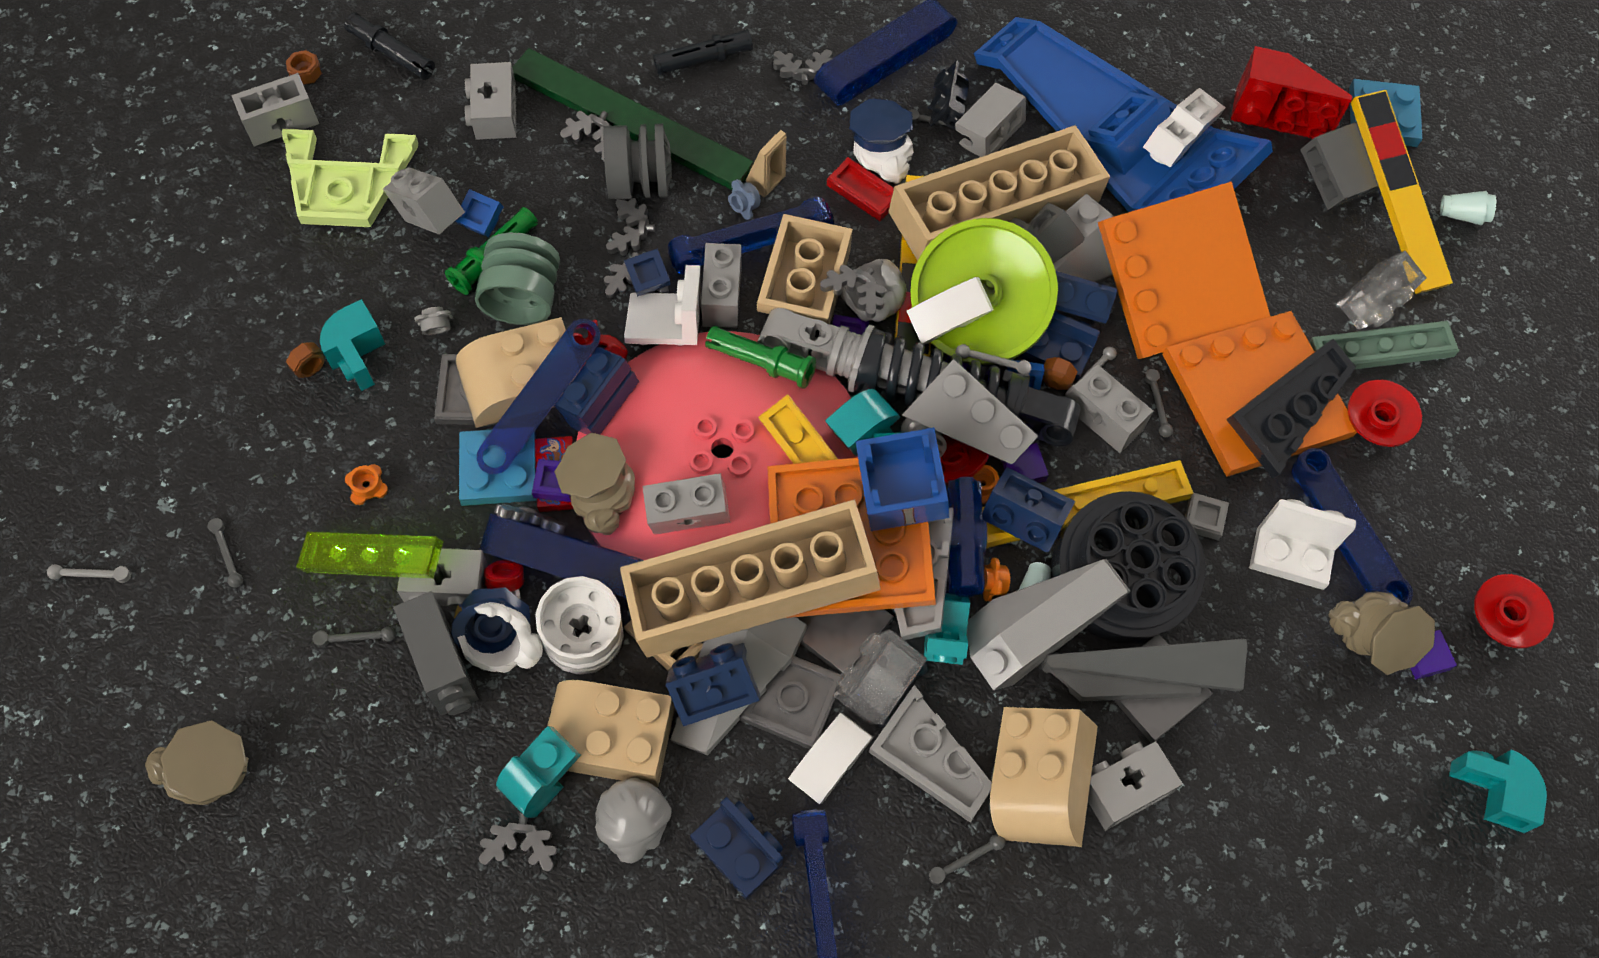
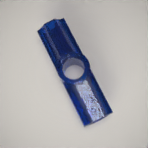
M959 477L955 480H949L947 485L949 508L953 507L954 510L949 555V593L955 594L958 597H972L983 594L984 591L983 555L987 547L986 520H982L981 482L973 477Z

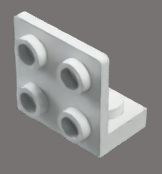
M686 265L684 280H678L677 293H647L638 297L636 293L630 294L624 333L625 343L640 345H697L701 310L700 265Z
M1280 499L1257 528L1249 569L1324 590L1329 585L1334 552L1355 530L1356 520L1346 518L1337 511H1322L1308 507L1305 503L1298 500Z

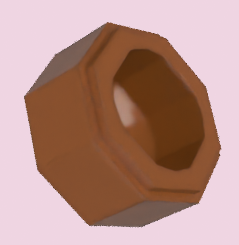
M307 50L294 52L286 60L289 76L298 73L303 85L314 83L322 74L317 55Z
M314 342L301 343L290 352L286 363L298 378L311 377L322 368L326 357Z
M1060 357L1047 358L1044 363L1042 380L1053 389L1069 390L1078 371L1071 362Z

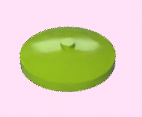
M978 218L963 221L947 228L928 244L916 263L910 291L912 308L954 286L979 277L994 311L964 327H957L931 341V344L936 348H940L949 357L956 354V348L961 344L967 345L970 350L1008 360L1022 355L1044 335L1055 313L1058 283L1056 271L1048 252L1030 232L1005 220ZM967 357V358H965V359H962V362L968 363V364H969L972 360H978V361L981 363V365H993V364H994V363H990V362H987V361H983V360H979V359H975V358H971V357Z

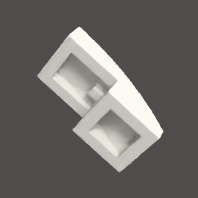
M975 277L907 310V313L920 342L927 344L957 327H964L994 311L980 278Z
M840 713L812 746L788 779L817 803L822 804L845 772L850 770L873 739V736L846 715Z

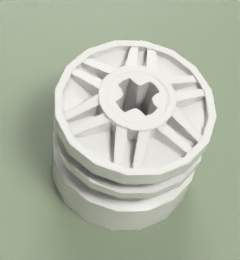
M580 576L563 579L552 585L542 596L535 614L536 625L543 648L551 662L563 671L575 674L594 673L612 662L620 652L624 634L620 605L611 589L599 580ZM584 625H588L589 634L583 632L579 637H576L574 629H582Z

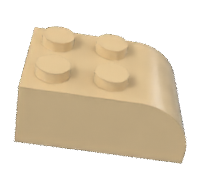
M783 214L758 297L757 311L769 314L775 308H784L793 313L822 320L830 324L838 295H835L833 290L828 292L821 291L820 282L827 278L829 270L840 274V266H847L853 229Z
M562 317L481 337L466 345L456 357L457 369L476 428L500 422V420L505 418L512 419L554 408L555 403L564 393L566 387L570 385L580 371Z
M567 680L559 682L557 685L547 726L554 727L581 754L567 771L621 781L637 777L658 787L675 707L669 695L589 681Z
M1004 707L991 784L990 810L994 828L999 836L1005 838V841L1082 847L1098 726L1081 710Z

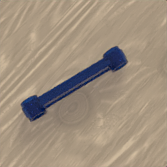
M812 197L796 208L695 237L690 235L678 236L668 243V255L677 273L685 275L686 265H700L701 267L704 264L706 243L740 244L741 253L775 244L783 214L834 225V217L828 203L822 197Z
M579 319L567 328L484 440L476 455L478 467L484 473L498 475L510 466L563 394L566 387L600 342L601 333L593 321ZM578 328L589 330L593 336V342L589 345L578 344L573 337V331ZM489 448L500 449L505 456L504 464L497 468L487 466L483 461L484 451Z
M1311 448L1302 452L1293 464L1292 475L1296 482L1301 485L1314 508L1322 511H1337L1346 518L1356 520L1355 530L1342 542L1339 548L1366 592L1387 593L1389 591L1401 602L1409 605L1413 597L1411 585L1403 578L1331 464L1329 455L1318 448ZM1307 464L1313 466L1316 469V471L1310 469L1307 466Z
M817 808L800 810V813L792 814L793 832L796 847L804 846L818 958H837L822 843H829L826 811L817 810Z

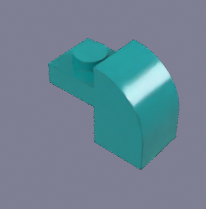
M361 299L338 310L326 321L320 334V345L332 370L340 367L347 381L355 379L359 388L363 391L375 384L361 356L385 345L378 326Z
M868 389L849 399L829 416L825 422L856 457L858 454L855 441L873 438L874 433H893L890 426L900 416L875 389Z
M945 594L942 632L925 635V661L963 665L964 658L967 659V626L970 609L968 595Z
M547 726L520 757L513 756L500 773L496 787L525 817L536 818L561 791L563 786L558 780L577 761L581 754L554 727Z
M1510 750L1494 759V756L1483 751H1468L1451 762L1450 777L1489 789L1484 820L1522 833L1543 825L1547 801L1546 786L1539 770L1525 756Z

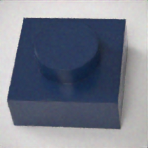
M658 248L624 260L637 297L671 285Z

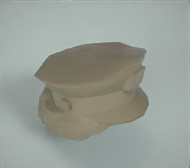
M590 433L567 447L554 473L562 494L571 495V504L578 516L584 518L586 527L594 533L611 535L619 527V516L631 505L635 492V475L631 467L626 463V458L616 438Z
M1369 592L1357 600L1337 603L1328 613L1331 628L1334 629L1336 634L1343 635L1342 641L1346 644L1347 648L1356 654L1371 656V664L1386 675L1414 667L1434 646L1435 620L1420 606L1408 607L1406 603L1401 602L1392 594Z
M211 720L178 729L167 747H158L148 755L145 767L152 784H163L169 797L180 800L185 804L205 805L233 792L243 782L249 758L245 757L241 736Z

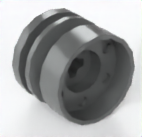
M641 124L638 141H631L627 125L604 126V162L608 199H632L634 183H641L645 198H651L652 182H658L659 198H668L672 167L670 143L664 131V124H655V140H648L646 124Z

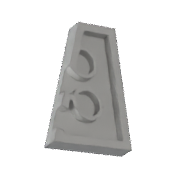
M954 359L902 414L906 418L929 428L934 427L935 431L1009 464H1013L1038 437Z
M953 507L949 508L950 518L928 522L936 605L895 608L902 640L942 632L954 516Z
M914 685L870 747L869 753L971 822L991 792L992 782L966 749L958 744L945 727L944 721L937 713L935 714L924 701L921 692Z

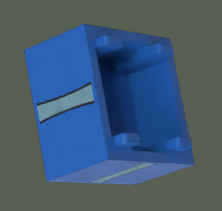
M934 427L855 441L871 531L950 518L947 491Z

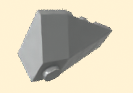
M1085 194L1066 210V213L1083 234L1084 241L1053 263L1055 271L1100 283L1107 280L1113 274L1097 222L1111 218L1113 215L1088 194Z
M1103 559L993 599L968 620L967 639L970 658L993 690L1013 686L1042 663L1047 655L1057 651L1131 591L1108 560Z
M796 617L782 618L706 640L703 643L699 658L710 654L714 648L722 644L731 643L735 646L744 643L747 650L746 660L761 697L767 690L766 686L780 670L784 671L793 661L807 630V625ZM749 705L684 727L678 716L670 740L673 743L708 756L737 724L741 713Z

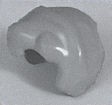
M876 259L857 268L866 271L871 267L874 270L871 276L876 279V284L885 287V296L880 297L884 300V308L881 310L876 309V316L870 319L866 316V308H858V300L862 297L857 296V287L864 284L859 281L856 282L853 292L847 290V285L842 287L841 298L862 321H883L895 314L905 301L907 289L901 271L888 259Z
M637 777L618 781L601 794L595 812L597 837L608 845L612 852L617 854L620 862L635 863L644 857L647 850L655 849L659 845L667 822L670 820L672 809L661 791L648 781Z

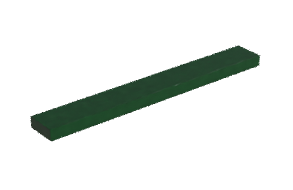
M530 48L525 51L512 67L515 80L576 111H582L587 116L593 114L597 117L600 116L602 111L607 112L608 116L605 121L612 126L627 125L630 137L634 141H638L641 124H646L648 140H655V124L663 123L665 134L670 143L671 159L730 190L733 189L732 181L736 179L742 183L745 181L754 164V161Z

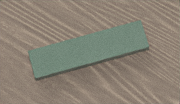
M1448 321L1312 337L1309 342L1315 352L1324 344L1334 339L1356 366L1355 369L1455 357L1459 352Z

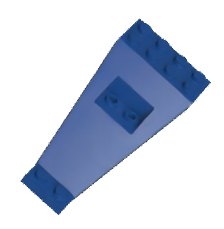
M1015 17L974 52L977 65L1001 69L1056 132L1074 125L1077 126L1110 175L1106 188L1128 212L1231 181L1235 189L1273 152L1271 140L1209 126L1173 166L1168 167L1166 164L1156 162L1150 156V152L1143 148V146L1157 126L1172 114L1177 105L1040 21Z

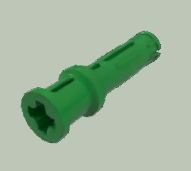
M522 207L517 214L490 238L497 234L509 232L526 234L538 225V220L529 209ZM487 241L479 248L473 247L467 250L466 257L454 268L449 267L445 270V276L451 285L464 295H468L472 291L471 286L478 281L481 275V264Z
M712 326L707 334L706 339L712 341L705 342L706 348L766 369L770 377H784L797 382V386L803 389L812 380L816 368V358L813 356L804 358L788 352V348L780 345L772 348L720 329L717 326Z

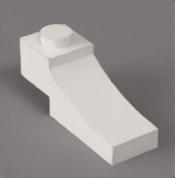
M1199 88L1178 104L1172 114L1157 126L1143 148L1150 152V156L1156 162L1171 167L1182 158L1184 153L1201 134L1219 118L1226 107Z

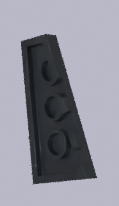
M1332 339L1226 420L1271 478H1274L1283 471L1287 460L1298 450L1304 441V436L1320 419L1324 408L1335 398L1356 366L1337 342Z

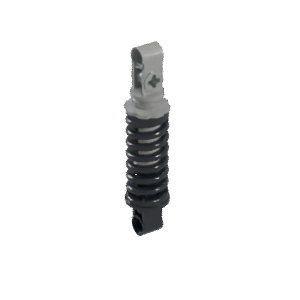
M784 308L771 310L758 339V343L772 348L780 345L788 348V352L804 358L808 356L809 349H812L811 356L816 358V369L825 371L827 375L832 377L835 374H839V376L848 378V391L854 393L875 389L880 394L883 389H886V399L888 402L895 403L904 395V403L907 408L912 405L953 359L962 366V357L959 354H953L948 363L944 362V354L940 348H934L929 357L925 356V347L921 342H916L911 351L906 350L905 338L897 336L893 344L890 345L892 334L876 329L872 325H868L861 335L850 332L848 327L841 326L840 328L827 324L822 320L793 313ZM816 330H819L818 338H815ZM972 360L968 364L966 371L1038 435L1036 439L1059 447L1067 446L1073 441L1081 408L1076 401L1029 387V374L1025 373L1022 375L1005 370L1002 379L1004 382L1002 385H999L1001 372L997 366H991L983 379H980L981 363L978 360Z

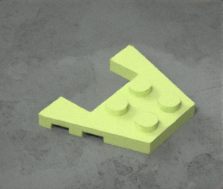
M283 129L282 137L286 147V158L292 179V191L300 223L371 227L388 199L383 188L391 182V177L396 172L407 167L418 148L416 135L385 134L380 162L367 163L313 160L317 141L314 131Z

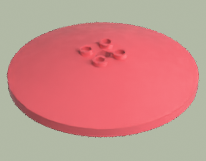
M728 331L758 342L760 336L752 333ZM708 332L698 333L697 345L659 344L646 350L628 362L631 371L635 373L639 383L600 434L617 439L626 458V463L634 472L635 492L630 507L619 516V527L611 535L594 533L589 530L594 541L605 556L620 570V567L770 524L767 466L793 464V462L758 417L788 394L838 459L858 458V455L855 457L825 422L829 416L852 398L845 387L835 376H829L825 371L816 368L812 380L805 389L798 387L797 382L784 377H770L766 369L706 348L705 342L712 341L706 339ZM579 431L576 441L586 436V434ZM724 444L730 446L733 453L727 458H718L713 455L712 450L716 446ZM721 473L726 486L730 523L654 535L647 524L643 486Z

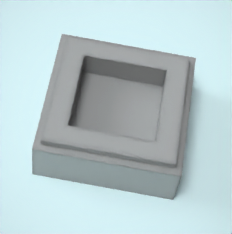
M1193 493L1188 500L1185 518L1190 522L1197 535L1219 541L1223 534L1229 503Z

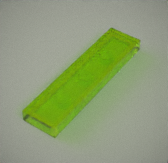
M307 532L296 568L308 573L434 579L443 541L436 536Z

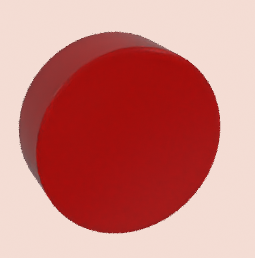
M500 560L490 564L484 570L486 588L506 587L511 592L519 589L524 584L522 565L512 560Z

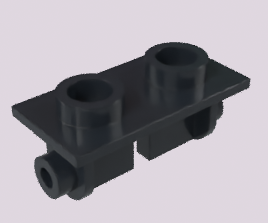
M958 60L947 70H941L935 79V97L930 104L932 113L929 125L931 127L940 120L947 127L955 129V123L964 115V103L967 99L969 80L965 74L958 72Z

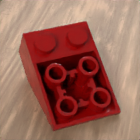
M1255 46L1236 88L1231 120L1314 139L1337 128L1352 101V95L1289 53Z

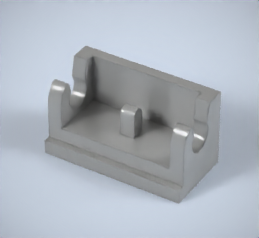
M995 83L955 123L956 131L971 139L970 141L967 138H963L959 144L980 157L996 152L1026 121V97Z

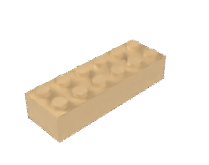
M1074 125L894 186L889 214L918 261L924 249L936 236L947 228L963 221L978 218H994L1010 222L1014 217H1017L1029 224L1048 202L1065 211L1085 194L1099 202L1110 175L1077 126Z
M855 499L620 567L636 642L647 658L881 590L877 569Z

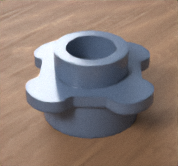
M736 179L732 181L733 189L732 193L728 196V201L734 211L741 212L742 217L749 220L753 217L752 210L760 206V195L753 184L749 182L743 184L740 180Z

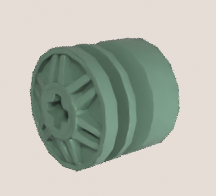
M502 233L488 239L481 264L482 272L478 279L475 294L477 307L484 314L509 324L531 325L547 320L553 305L555 293L553 286L557 281V271L560 265L559 253L546 241L524 233Z

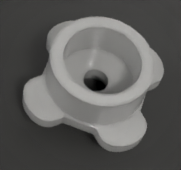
M443 307L424 309L421 311L422 315L414 317L415 322L421 327L422 334L435 335L449 331L451 329L450 321L453 320V315H451L450 311L443 310Z

